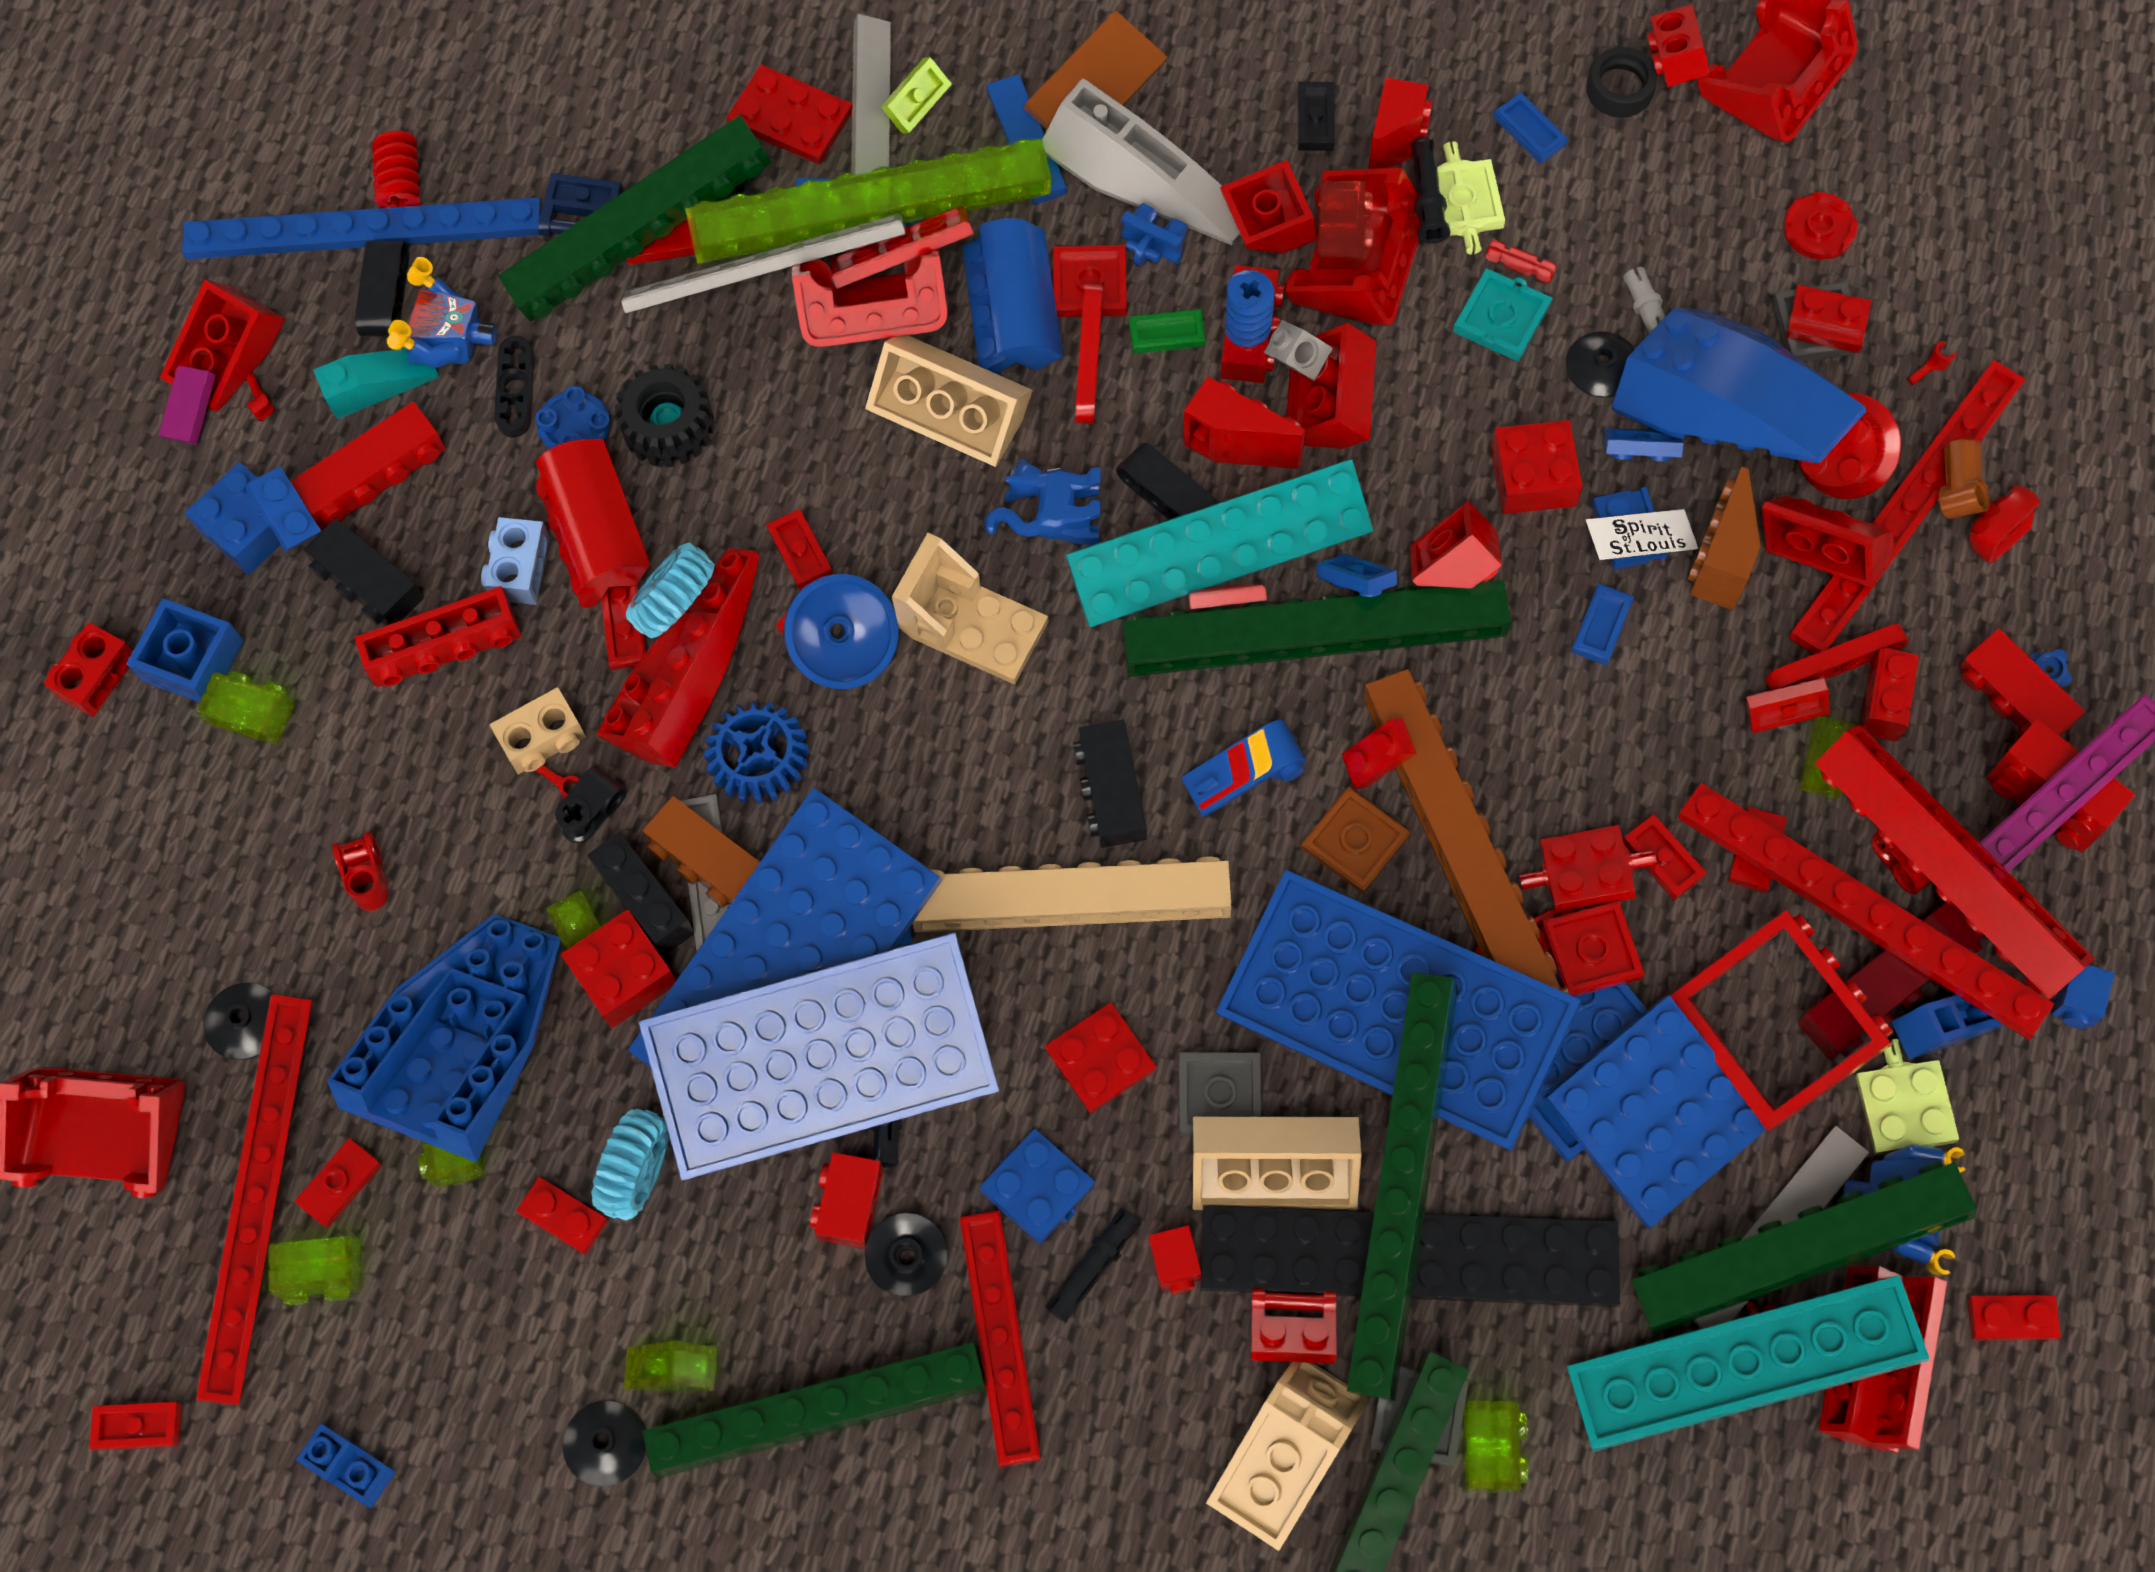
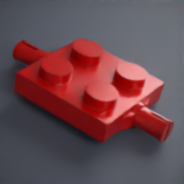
M1619 825L1540 839L1544 857L1542 870L1519 874L1522 891L1546 886L1547 891L1553 898L1556 913L1616 901L1636 899L1632 880L1633 869L1657 866L1654 849L1630 854L1628 848L1623 843Z

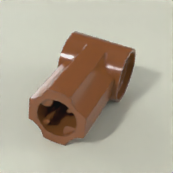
M1959 439L1951 441L1945 447L1946 485L1942 486L1939 491V504L1943 515L1947 519H1954L1988 511L1990 507V493L1985 481L1982 479L1981 444L1976 440Z

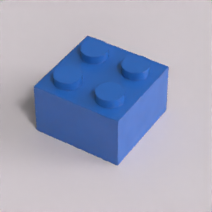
M238 462L184 514L204 538L249 576L281 544L245 488L247 483L258 477Z
M162 598L126 664L142 682L210 706L244 640L229 622Z

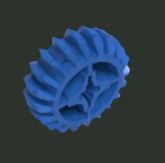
M753 700L750 710L744 711L743 706L737 704V714L732 717L730 713L724 711L722 717L725 724L713 722L712 729L716 735L706 736V744L710 747L704 750V758L710 762L706 766L707 772L710 776H715L713 782L717 788L725 787L724 791L730 798L738 793L740 801L744 804L751 794H753L755 802L759 805L763 801V794L767 793L771 800L776 801L778 798L776 790L781 788L783 792L790 793L791 787L788 780L800 782L802 777L798 770L807 769L808 763L803 757L809 754L808 744L803 743L807 739L804 730L798 729L800 724L796 717L788 718V712L783 707L775 712L773 704L768 702L763 710H760L758 703ZM759 728L756 732L744 733L748 730ZM778 734L787 741V750L783 760L778 758L777 753L773 750L776 745L775 738ZM730 745L735 746L740 754L737 759L738 766L734 771L726 763ZM760 771H769L767 774L754 776Z

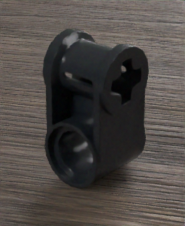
M596 766L589 768L556 808L555 817L558 825L561 827L563 836L572 843H582L589 840L604 821L622 804L627 794V788Z

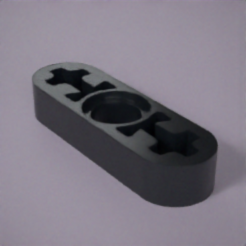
M522 336L506 338L501 342L498 349L494 419L500 432L511 438L522 436L531 425L535 357L529 341ZM515 349H521L522 351L518 355L517 364L519 368H514V362L510 356L515 353ZM513 380L524 382L523 389L516 394H509L505 391L506 385ZM509 404L515 405V411L519 417L514 420L512 425H508L506 421L511 418L512 409Z

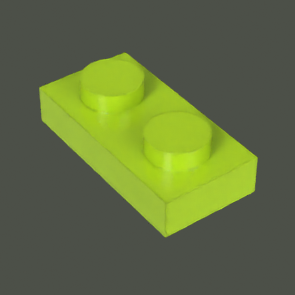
M931 57L923 58L883 103L881 109L903 134L910 133L952 83Z

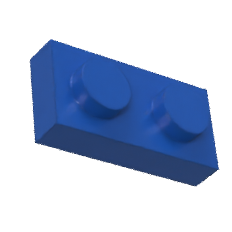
M1603 429V447L1606 454H1611L1613 458L1628 460L1632 459L1634 455L1648 456L1649 459L1655 461H1669L1671 457H1682L1684 443L1681 438L1671 437L1657 430Z
M281 466L246 484V490L285 552L319 535L321 530Z
M1342 554L1317 563V578L1333 583L1334 587L1348 588L1359 592L1361 596L1374 597L1380 595L1382 590L1397 585V570L1348 554Z

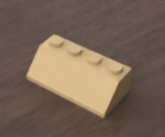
M909 335L893 337L884 342L865 409L996 467L1023 421L1032 389Z
M1193 1117V1210H1203V1206L1357 1211L1361 1166L1358 1117Z

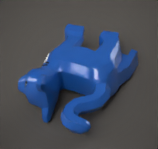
M1025 459L1019 460L1015 468L1011 470L1010 476L1005 478V482L1009 485V490L1004 495L1005 501L1038 496L1039 505L1035 520L1026 523L1016 511L1005 507L992 510L984 519V529L989 535H994L998 523L1005 521L1019 535L1028 537L1039 535L1045 539L1064 540L1074 544L1099 543V526L1090 525V521L1100 517V501L1091 500L1087 506L1074 505V499L1099 496L1100 468H1091L1087 474L1079 475L1061 468L1041 470L1031 465Z

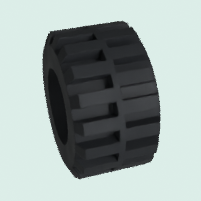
M657 364L651 365L648 372L643 373L642 370L635 372L636 378L633 381L628 378L624 382L625 391L618 392L616 398L619 404L615 405L617 421L630 451L635 452L636 457L641 461L648 458L649 464L657 467L659 461H663L665 467H673V461L680 460L681 465L689 462L687 456L693 454L696 458L702 453L700 445L707 447L711 441L709 434L714 432L713 411L704 385H701L699 378L695 374L689 376L687 369L680 366L677 371L674 370L673 364H665L663 369H658ZM662 403H673L683 409L681 415L668 424L655 425L646 422L654 409Z

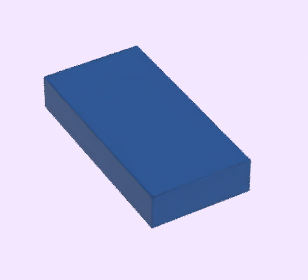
M1521 92L1494 111L1493 118L1539 164L1553 156L1568 143V138Z
M1598 583L1571 653L1607 666L1634 596Z

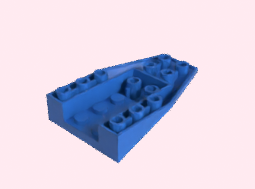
M497 914L491 915L394 990L327 1080L338 1108L477 1162L534 1046L561 951L562 938Z

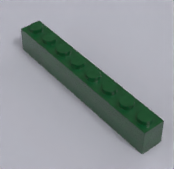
M739 115L499 274L498 277L518 309L530 322L543 318L555 306L567 298L577 296L584 287L596 279L610 274L614 267L626 259L639 255L644 247L656 239L669 235L674 227L683 221L696 217L706 206L718 198L728 196L736 186L748 178L758 176L766 166L771 164V161L744 119Z
M1942 1161L1930 1163L1918 1170L1920 1175L1906 1180H1903L1902 1176L1889 1178L1879 1183V1190L1865 1195L1862 1194V1191L1851 1192L1840 1197L1837 1200L1839 1204L1823 1210L1820 1205L1813 1206L1798 1213L1799 1219L1782 1224L1781 1220L1772 1221L1760 1226L1757 1229L1759 1234L1742 1239L1741 1235L1731 1236L1718 1242V1249L1703 1254L1701 1250H1693L1677 1258L1679 1263L1666 1268H1663L1661 1264H1656L1638 1272L1639 1278L1633 1279L1632 1283L1653 1335L1975 1219L1977 1208L1956 1163L1953 1162L1945 1166Z
M974 1342L650 1428L642 1432L650 1472L656 1477L662 1478L987 1390Z

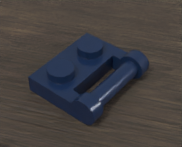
M551 173L538 222L539 235L551 237L553 233L561 234L577 222L555 219L556 213L587 217L623 193L621 182Z

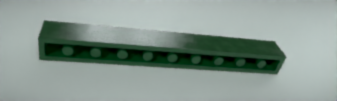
M1490 579L1486 582L1481 581L1473 588L1434 586L1433 588L1417 589L1413 586H1406L1397 589L1395 592L1381 593L1374 597H1364L1359 594L1357 596L1341 597L1340 595L1331 594L1312 601L1294 598L1275 605H1265L1264 603L1257 602L1237 609L1212 607L1205 612L1189 613L1187 611H1174L1162 617L1137 615L1130 618V620L1122 621L1127 676L1134 677L1507 637L1511 618L1504 580L1493 581Z
M1414 972L1411 975L1347 1391L1356 1395L1396 1401L1458 994V986L1454 978Z

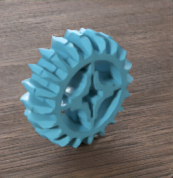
M690 542L680 545L656 567L639 591L633 596V600L626 610L627 620L632 623L637 631L641 634L644 633L649 638L661 636L663 632L667 631L672 624H675L684 615L685 611L701 594L702 589L708 584V580L712 576L714 563L699 547L696 548Z
M636 1108L635 1110L631 1109L620 1118L619 1124L614 1127L610 1139L607 1140L604 1152L601 1153V1160L596 1167L597 1173L593 1179L594 1187L591 1191L593 1206L597 1210L604 1212V1215L627 1221L635 1217L643 1209L644 1203L649 1199L662 1166L665 1163V1156L669 1149L668 1142L670 1136L664 1118L649 1110L643 1111Z

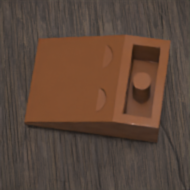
M1742 466L1736 480L1727 479L1713 512L1710 525L1702 540L1697 558L1688 576V580L1694 582L1690 595L1732 611L1750 577L1761 548L1749 469Z

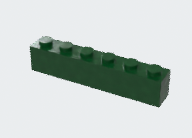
M1423 1351L1329 1572L1385 1571L1469 1373L1468 1369L1432 1352Z

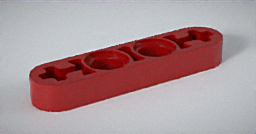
M1084 283L1075 423L1094 424L1103 284Z
M1892 624L1780 667L1767 675L1764 681L1769 691L1797 685L1801 682H1809L1821 678L1826 680L1870 663L1880 648L1900 651L1909 644L1910 640L1901 624Z

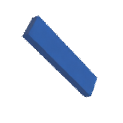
M1017 74L987 84L986 92L1033 205L1066 195L1067 187L1057 163L1038 150L1044 137V132L1040 123L1023 109L1029 97L1020 75Z

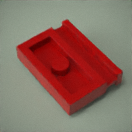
M1797 285L1785 338L1860 353L1863 347V338L1866 332L1871 300Z

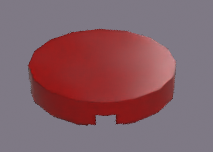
M1815 192L1811 193L1810 196H1805L1804 198L1801 196L1794 200L1785 214L1783 231L1786 241L1793 250L1804 257L1816 260L1834 259L1845 253L1854 242L1858 228L1857 218L1854 219V215L1851 213L1852 208L1846 201L1833 194Z

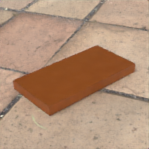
M1115 10L1025 103L1023 109L1047 130L1060 104L1082 78L1124 106L1166 62L1168 57Z

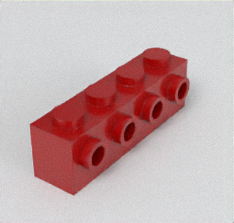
M413 401L290 482L319 529L323 531L335 518L341 522L347 514L360 506L371 503L379 493L392 485L403 482L410 473L422 465L435 461L446 448L437 431Z
M502 586L358 635L354 639L364 671L376 688L380 686H394L399 684L403 678L418 673L427 674L434 672L440 665L455 660L464 661L471 659L476 653L492 647H505L511 644L513 640L521 638L522 635L512 605Z

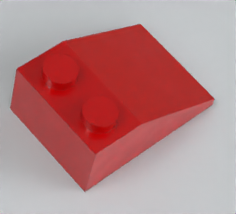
M204 279L160 378L173 385L178 365L205 370L215 374L207 407L218 412L246 380V376L251 374L270 352L285 318L232 286Z

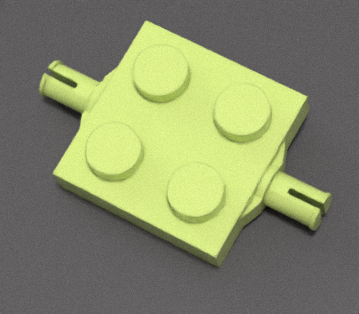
M1452 141V145H1450V142L1443 145L1446 163L1437 167L1439 188L1447 201V209L1444 213L1445 221L1450 226V236H1463L1466 253L1472 255L1473 250L1474 254L1482 250L1478 233L1503 229L1505 217L1491 159L1474 162L1461 160L1458 143Z
M1892 1039L1893 1045L1884 1051L1887 1065L1879 1070L1857 1073L1855 1076L1874 1156L1889 1154L1909 1144L1935 1147L1957 1143L1959 1136L1940 1061L1936 1060L1917 1064L1903 1062L1899 1040Z

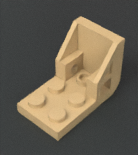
M927 533L892 595L898 628L910 638L1014 685L1049 622L1047 615L981 587L979 573L945 541L930 533Z
M1292 1361L1268 1396L1206 1503L1279 1551L1370 1399L1366 1396L1348 1392L1346 1383L1315 1363Z

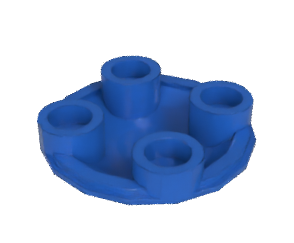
M578 386L568 387L564 392L549 399L535 416L538 436L549 449L573 440H605L611 426L609 411L603 402L592 394L586 393Z

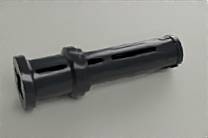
M1420 137L1411 144L1418 189V198L1414 204L1415 213L1419 216L1420 221L1417 235L1419 240L1424 243H1438L1446 240L1451 233L1450 226L1445 221L1444 212L1447 209V201L1439 188L1435 142L1433 139L1430 140V137Z

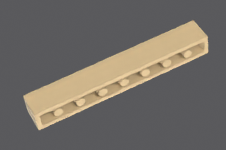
M1202 857L1197 859L1196 862L1180 863L1177 859H1162L1157 861L1156 864L1141 865L1138 861L1128 860L1119 862L1117 866L1101 867L1099 863L1087 862L1079 864L1078 868L1064 869L1060 865L1046 864L1040 866L1038 870H1022L1018 866L1002 867L999 869V872H983L979 868H966L960 870L958 874H944L940 870H931L943 878V880L912 924L915 932L1230 918L1229 861H1220L1217 857Z

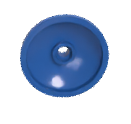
M832 574L810 582L794 597L785 617L784 642L791 661L806 678L828 688L851 689L872 681L888 666L898 643V623L890 600L875 584L855 575ZM834 624L841 625L843 629L842 635L839 638H834L831 635L830 630Z

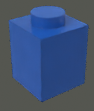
M2088 965L2057 993L2051 1015L2063 1018V1023L2073 1028H2092L2104 1018L2115 973Z

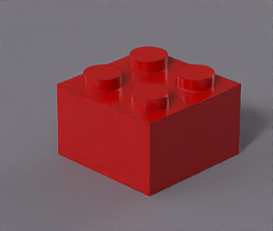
M1570 420L1495 428L1490 451L1502 515L1577 506L1583 486Z
M628 909L561 953V956L611 1029L669 991L676 982L672 972Z

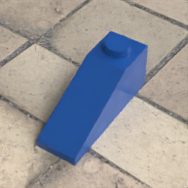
M1958 995L1924 1004L1892 1021L1909 1059L1941 1050L2005 1026Z

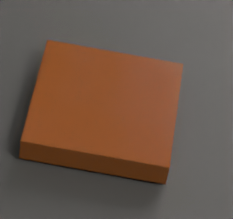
M1347 787L1301 843L1300 848L1360 893L1364 894L1408 840L1411 832L1353 789Z

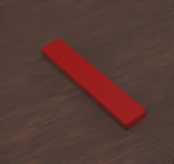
M1000 1210L959 1217L998 1465L1001 1468L1040 1461L1041 1457Z

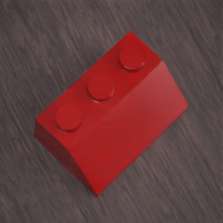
M1345 323L1315 336L1332 347L1315 381L1290 369L1286 416L1296 420L1301 428L1305 429L1303 446L1345 449L1370 440L1376 340L1352 325Z
M1786 495L1766 501L1762 507L1766 552L1874 588L1894 553L1893 531L1879 523H1868L1850 517L1845 512L1832 511L1816 506L1806 499H1795Z

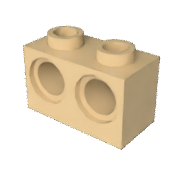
M558 687L489 724L517 774L524 771L532 772L544 765L545 759L558 752L567 753L575 749L579 745L580 740L586 737ZM565 720L563 726L559 729H549L553 722ZM525 738L531 739L526 747L521 749L515 748L520 740Z

